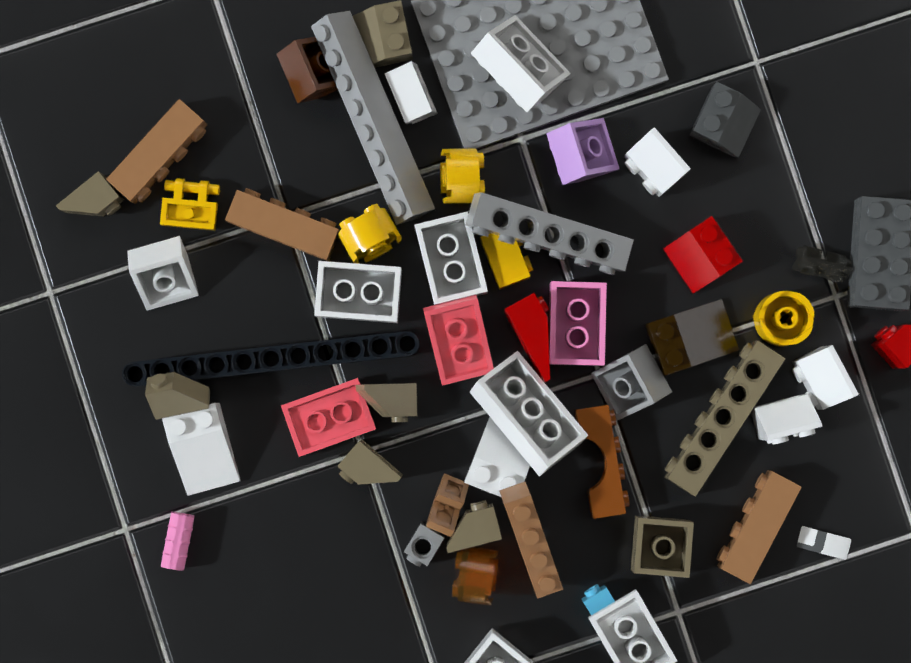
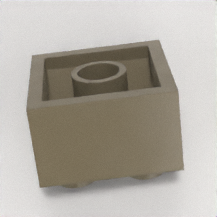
M401 0L374 5L353 15V19L375 68L413 60Z
M363 439L353 447L338 465L341 469L339 475L350 484L354 483V481L358 485L398 482L403 476L400 471Z
M486 500L470 504L471 509L465 511L454 533L447 542L446 548L448 553L502 539L493 503L487 504Z

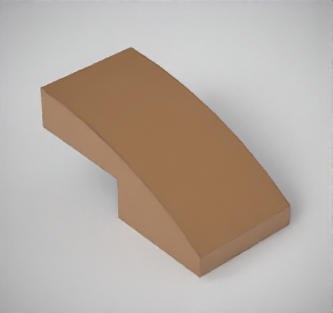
M444 473L426 524L427 528L450 537L452 536L460 509L465 502L469 484Z

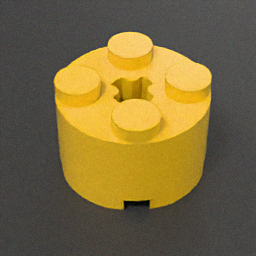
M476 148L442 149L441 156H446V163H440L441 193L447 194V197L442 199L443 203H472L475 193H485L484 180H480V169L484 168L483 152H477Z
M373 204L366 208L363 215L357 218L349 217L339 224L341 230L338 236L355 264H360L358 260L362 258L365 262H369L382 256L392 249L390 243L395 239L399 243L402 239L387 210L380 208L378 204Z
M779 291L766 296L758 304L753 315L754 325L759 336L771 345L789 346L798 344L805 340L812 331L814 309L810 301L802 294L793 291ZM782 314L788 315V318L786 319L787 323L781 324L780 319Z

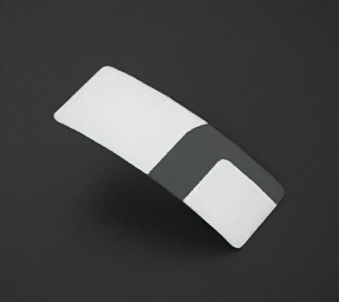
M802 526L797 547L846 560L851 539Z

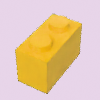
M490 233L488 237H480V241L499 290L529 279V272L533 271L528 255L522 256L519 247L523 243L515 241L514 244L504 243L498 240V235Z

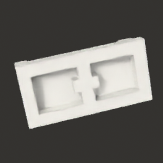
M411 61L385 73L405 124L411 122L414 124L438 114L417 64Z

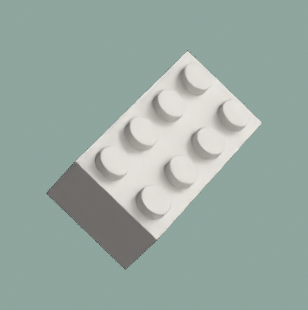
M518 351L480 378L470 390L472 396L539 477L579 446L588 436Z

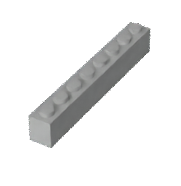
M350 11L325 15L313 24L311 28L396 225L418 219L434 210L435 207Z

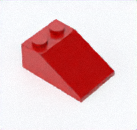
M535 293L505 308L504 313L539 377L546 382L550 380L548 317L546 315L549 308L542 296L537 298Z

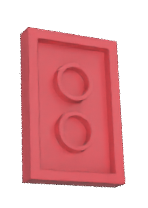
M477 295L423 308L442 386L486 375L494 369Z
M359 378L281 405L299 457L376 429L367 401L356 391V385H361Z

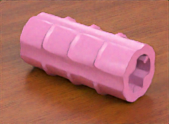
M171 512L161 567L180 571L184 570L191 532L193 530L194 515Z

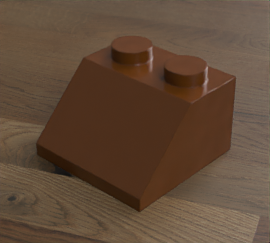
M316 37L294 40L277 53L297 103L316 100L338 91Z

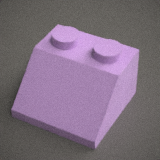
M604 118L568 123L546 133L562 185L581 182L620 169Z

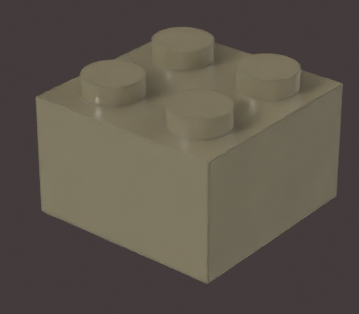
M635 515L631 571L637 574L690 578L694 522L685 519Z

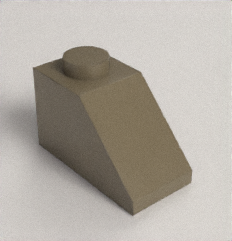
M98 171L58 203L56 207L65 213L104 217L106 214L110 216L117 212L121 207L120 203L124 199L114 186L106 180V176Z
M171 372L148 377L145 396L157 420L209 409L210 389L194 380Z
M416 383L356 385V391L382 417H391L392 422H408V416H417Z

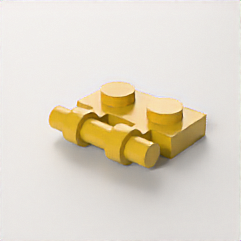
M176 178L175 181L165 180L164 190L174 191V197L162 198L160 225L216 231L218 203L208 202V196L219 195L220 185L210 184L209 181L203 180L200 183L186 182L185 179ZM184 193H198V201L184 200Z

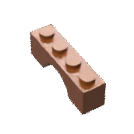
M609 405L575 409L576 421L588 434L586 439L594 442L604 457V471L600 480L587 490L591 517L596 519L626 514L625 507H629L630 504L627 490L622 491L621 480L625 479L623 463L618 464L616 454L621 452L619 437H614L612 426L616 425L614 409L609 410Z

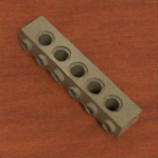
M753 341L752 344L747 343L739 354L742 358L737 367L733 365L724 377L727 380L722 390L717 388L710 398L711 407L707 413L702 411L694 424L698 427L692 436L687 434L680 444V448L683 450L677 458L673 456L665 467V471L668 472L665 478L695 497L785 360L784 357L760 341ZM751 363L758 368V375L754 379L749 378L746 374V368ZM735 386H739L744 393L743 398L739 402L734 401L731 397V391ZM720 409H725L729 415L728 421L723 425L719 424L716 420V414ZM705 432H710L714 436V442L710 447H704L701 443V437ZM690 455H696L699 459V465L694 470H689L686 466V460Z

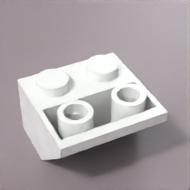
M801 394L759 405L751 411L758 440H766L767 444H779L789 441V435L794 437L809 436L816 433L815 428L822 427L821 420L808 394Z

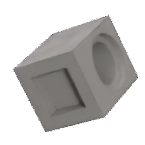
M421 522L404 550V553L408 554L406 559L419 567L422 563L428 566L445 536L440 532L427 528L426 524ZM418 540H428L431 544V549L427 553L418 552L415 548V543Z

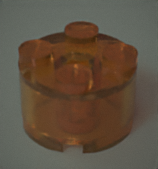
M470 547L457 552L455 569H460L457 580L453 582V597H458L459 602L492 605L493 598H488V596H491V591H495L498 560H493V557L499 555L498 550Z

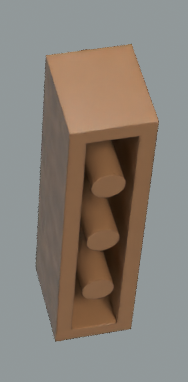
M179 99L106 180L130 202L134 204L138 201L140 203L143 202L150 195V188L156 181L161 182L169 174L170 170L168 168L173 162L181 161L188 152L186 148L193 141L197 142L204 136L206 132L204 128L207 124Z
M248 188L244 192L236 191L225 221L329 262L339 237L338 233L340 230L335 228L337 223L322 217L320 222L311 219V213L296 208L295 212L285 208L286 203L271 198L269 202L260 199V193Z
M767 470L766 474L762 473L755 484L757 491L754 497H749L742 509V512L745 513L740 522H735L729 534L732 538L728 546L724 545L717 556L719 561L717 566L749 584L752 583L802 488Z
M526 482L499 490L537 599L563 590Z

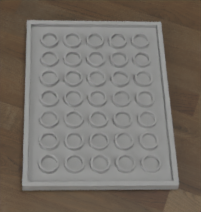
M640 0L411 1L463 148L480 149L669 80ZM514 15L523 22L571 73L555 90L529 112H526L517 105L511 95L496 82L493 76L471 54L489 31Z

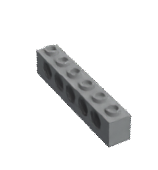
M482 192L474 194L465 225L472 227V232L488 237L489 233L498 235V240L508 244H514L515 241L525 243L523 248L535 252H540V248L548 250L551 257L565 260L566 256L575 259L574 263L577 265L590 267L591 264L600 266V272L615 275L616 271L626 270L634 239ZM496 212H499L503 217V224L500 227H497L493 222ZM522 220L526 221L529 226L528 232L525 235L519 230V224ZM547 228H550L554 233V238L550 243L545 239ZM573 236L577 237L579 241L576 250H573L570 246V240ZM597 244H601L603 247V255L600 258L595 253Z

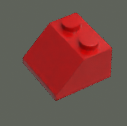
M713 216L663 248L692 293L700 290L742 262V259Z
M892 325L889 328L885 326L875 334L876 341L871 346L892 369L908 368L911 365V325Z

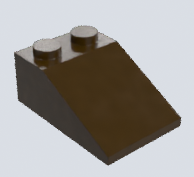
M722 299L645 324L657 364L663 376L739 350Z

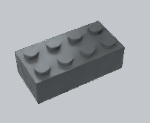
M861 196L854 200L847 307L888 311L909 310L911 293V200Z

